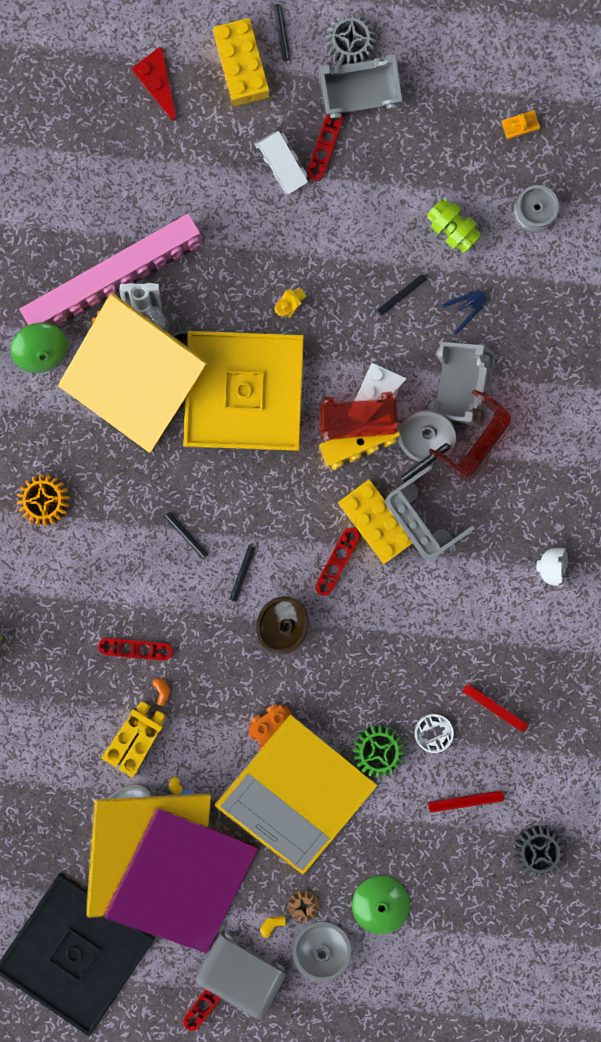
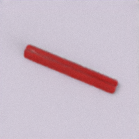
M494 791L429 801L428 809L432 813L503 802L504 794L502 791Z

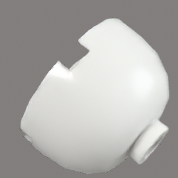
M551 548L542 555L541 560L537 561V571L541 573L542 579L549 585L564 587L566 583V578H563L568 565L566 548Z

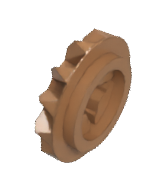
M300 890L290 897L288 910L292 918L299 922H308L315 918L319 911V902L312 892ZM301 899L305 904H309L306 907V914L302 909L298 908L301 906Z

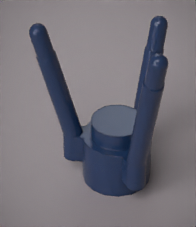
M479 289L441 305L444 308L466 299L467 302L458 307L457 311H461L468 306L471 309L475 308L456 329L454 334H458L476 313L483 309L482 305L487 302L486 297Z

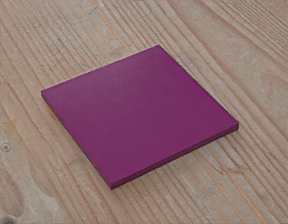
M157 807L104 916L106 919L207 953L258 848L250 843Z

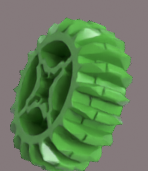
M372 725V732L369 733L366 728L364 729L366 736L358 734L361 742L358 740L354 741V744L358 745L359 748H353V752H358L359 754L353 757L354 760L360 759L356 763L358 767L364 764L362 767L363 773L369 769V776H372L375 771L376 778H379L380 772H383L384 777H387L386 770L393 774V766L397 769L400 768L396 762L404 761L403 758L399 757V755L405 754L404 750H399V748L404 747V743H397L401 740V737L397 736L394 738L396 735L395 730L389 734L390 728L388 726L382 731V725H378V731H375V727ZM384 736L390 739V741L379 744L373 737ZM369 741L372 745V750L364 757L363 748L366 742ZM374 743L380 749L384 748L382 755L385 759L379 756V754H374L376 752ZM394 745L395 753L389 762L386 758V753ZM374 759H379L382 761L384 766L376 767L370 765L368 762L370 760L372 761Z

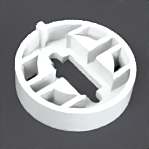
M439 714L423 716L417 722L414 731L418 745L430 753H439L447 749L454 735L451 723ZM431 717H438L439 722L432 721ZM425 721L426 724L421 729L420 724ZM439 725L440 727H445L442 735L430 740L422 738L427 730ZM447 738L448 742L443 746L442 743ZM429 745L436 746L437 749H430Z

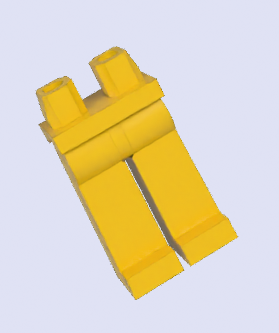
M144 701L132 709L130 716L101 757L104 761L117 767L138 734L137 739L118 768L132 778L136 775L158 733L162 730V724L166 717L164 713L158 710L153 718L147 716L146 713L151 706Z

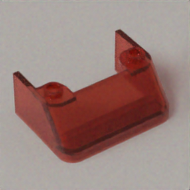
M399 389L395 390L394 394L393 392H383L381 396L373 400L339 402L334 397L323 396L319 403L320 438L322 440L391 435L399 431L402 422Z
M473 390L472 394L493 411L494 415L492 421L466 457H463L456 464L440 452L433 449L428 451L456 476L467 482L475 479L511 428L510 413L492 396L477 390Z

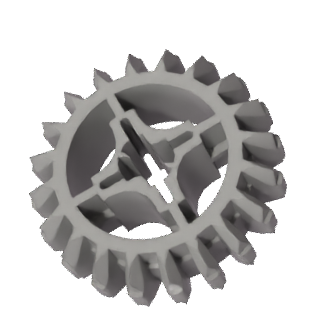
M345 14L343 20L338 17L337 23L332 21L331 28H327L328 35L325 36V40L327 41L326 48L329 49L328 54L334 55V61L340 58V65L344 61H347V65L351 61L353 63H358V60L365 62V58L369 59L370 53L374 52L375 48L373 46L376 45V40L374 39L376 33L371 32L373 30L372 25L367 26V19L363 22L361 21V15L355 19L354 14H351V18H348ZM349 27L347 32L338 34L342 29ZM355 28L360 30L365 37H362V35L357 34ZM350 33H352L353 42H351V47H349L348 39L350 38ZM336 43L345 46L347 52L340 49ZM361 45H364V47L359 51L352 52L355 47H361Z

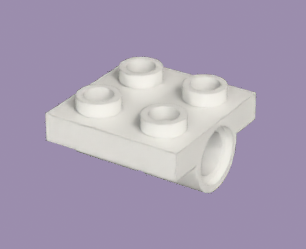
M120 284L121 299L146 318L150 319L152 312H162L159 284Z

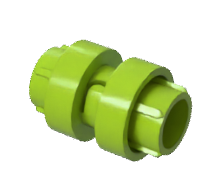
M442 198L427 214V218L433 223L430 227L438 235L444 232L448 236L445 242L453 250L457 247L462 253H465L481 237V233L475 228L478 224L470 216L465 220L460 215L463 209L455 201L451 204L446 198Z

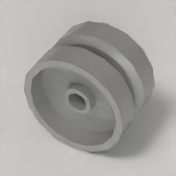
M533 185L526 188L520 194L513 207V217L516 224L522 230L529 233H538L545 230L551 225L559 211V201L556 194L550 188L543 185Z

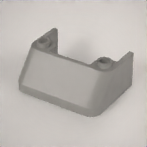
M430 465L391 492L385 501L387 508L419 553L426 559L436 557L475 529L473 526H470L454 538H452L448 531L442 529L431 534L410 505L418 496V489L413 482L431 470Z

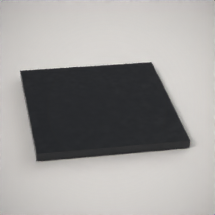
M59 873L1 958L0 976L89 1037L155 937L147 932L106 919L105 916L88 917V892Z

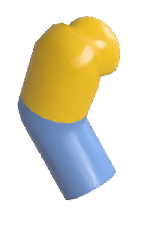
M173 777L170 779L168 787L174 795L193 794L194 790L181 787L179 778Z

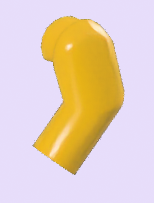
M285 916L268 917L260 927L262 937H270L271 932L276 926H286Z

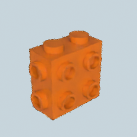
M274 703L266 708L267 713L262 716L257 714L250 719L251 723L248 726L250 728L248 733L253 740L257 739L260 743L259 750L262 749L288 716L292 715L287 705L283 707L281 703L279 705Z

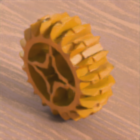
M40 474L39 481L33 476V483L26 480L25 483L28 487H20L25 492L24 494L18 493V496L23 498V500L17 501V504L23 505L19 511H26L23 517L28 518L31 516L29 522L33 523L36 519V525L38 526L41 525L42 520L44 526H48V520L51 524H55L54 517L61 520L62 517L59 513H67L62 508L63 506L69 507V504L64 503V500H69L70 497L63 496V494L68 492V489L61 490L64 483L60 482L57 484L58 478L56 477L51 481V475H47L44 480V476ZM45 485L52 486L58 496H49ZM39 486L37 496L29 499L32 490ZM43 494L45 498L52 499L45 501L43 506V503L37 502V500L43 498ZM58 502L56 509L48 515L50 504ZM37 504L42 512V516L36 515L29 505Z

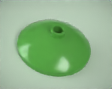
M43 322L30 324L21 329L14 336L10 346V353L14 363L20 369L30 373H42L57 367L64 360L68 352V340L65 333L56 325Z
M374 876L362 882L356 889L352 899V910L356 921L363 929L373 934H388L396 931L404 924L409 914L410 901L405 888L397 880L387 876ZM380 905L385 906L383 911L378 910Z

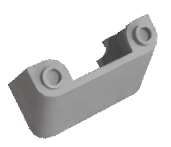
M386 55V58H381L380 60L375 58V60L348 65H334L333 69L329 65L320 66L318 76L326 115H330L332 119L342 117L341 113L386 106L387 109L397 108L398 103L402 102L396 55Z
M441 342L437 350V358L443 366L437 400L429 403L427 410L439 412L453 423L482 427L486 418L495 364L494 352L484 345Z
M220 932L198 969L195 980L203 988L252 1017L263 1020L287 974L286 967L278 961L275 963L271 962L270 964L238 946L235 941L236 937L233 934Z

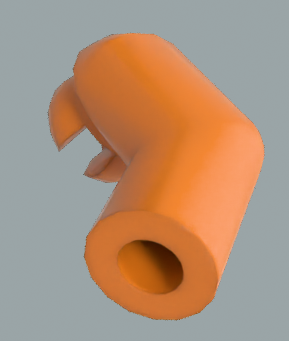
M155 678L153 680V687H156L159 692L156 704L165 707L170 694V687L163 678Z

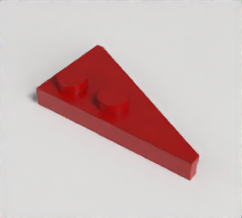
M158 47L131 69L173 122L176 118L162 48Z

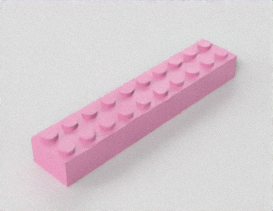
M188 213L19 310L28 325L43 322L61 326L72 315L77 317L84 313L83 309L86 307H95L101 303L100 300L106 296L108 298L112 293L116 295L118 293L117 290L120 289V284L134 283L133 281L139 277L144 279L155 268L157 270L164 268L169 260H178L183 257L185 251L189 249L194 251L199 248L202 242L200 233Z

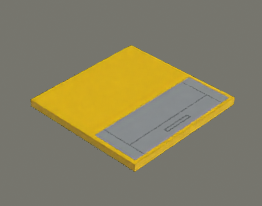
M290 714L215 803V807L303 875L377 785Z

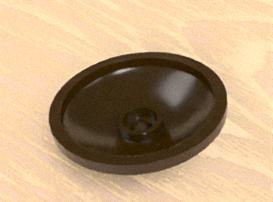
M286 596L277 597L269 601L260 611L256 622V633L259 642L266 650L275 654H287L296 650L304 642L309 630V617L305 607L298 600Z

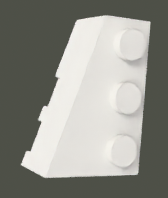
M276 131L254 145L261 150L266 164H269L273 175L284 192L290 194L308 183L306 179L308 175L304 168H300L297 164L298 157L293 150H289L287 146L289 142L284 133L280 134L279 131Z
M371 363L347 418L365 425L407 378Z

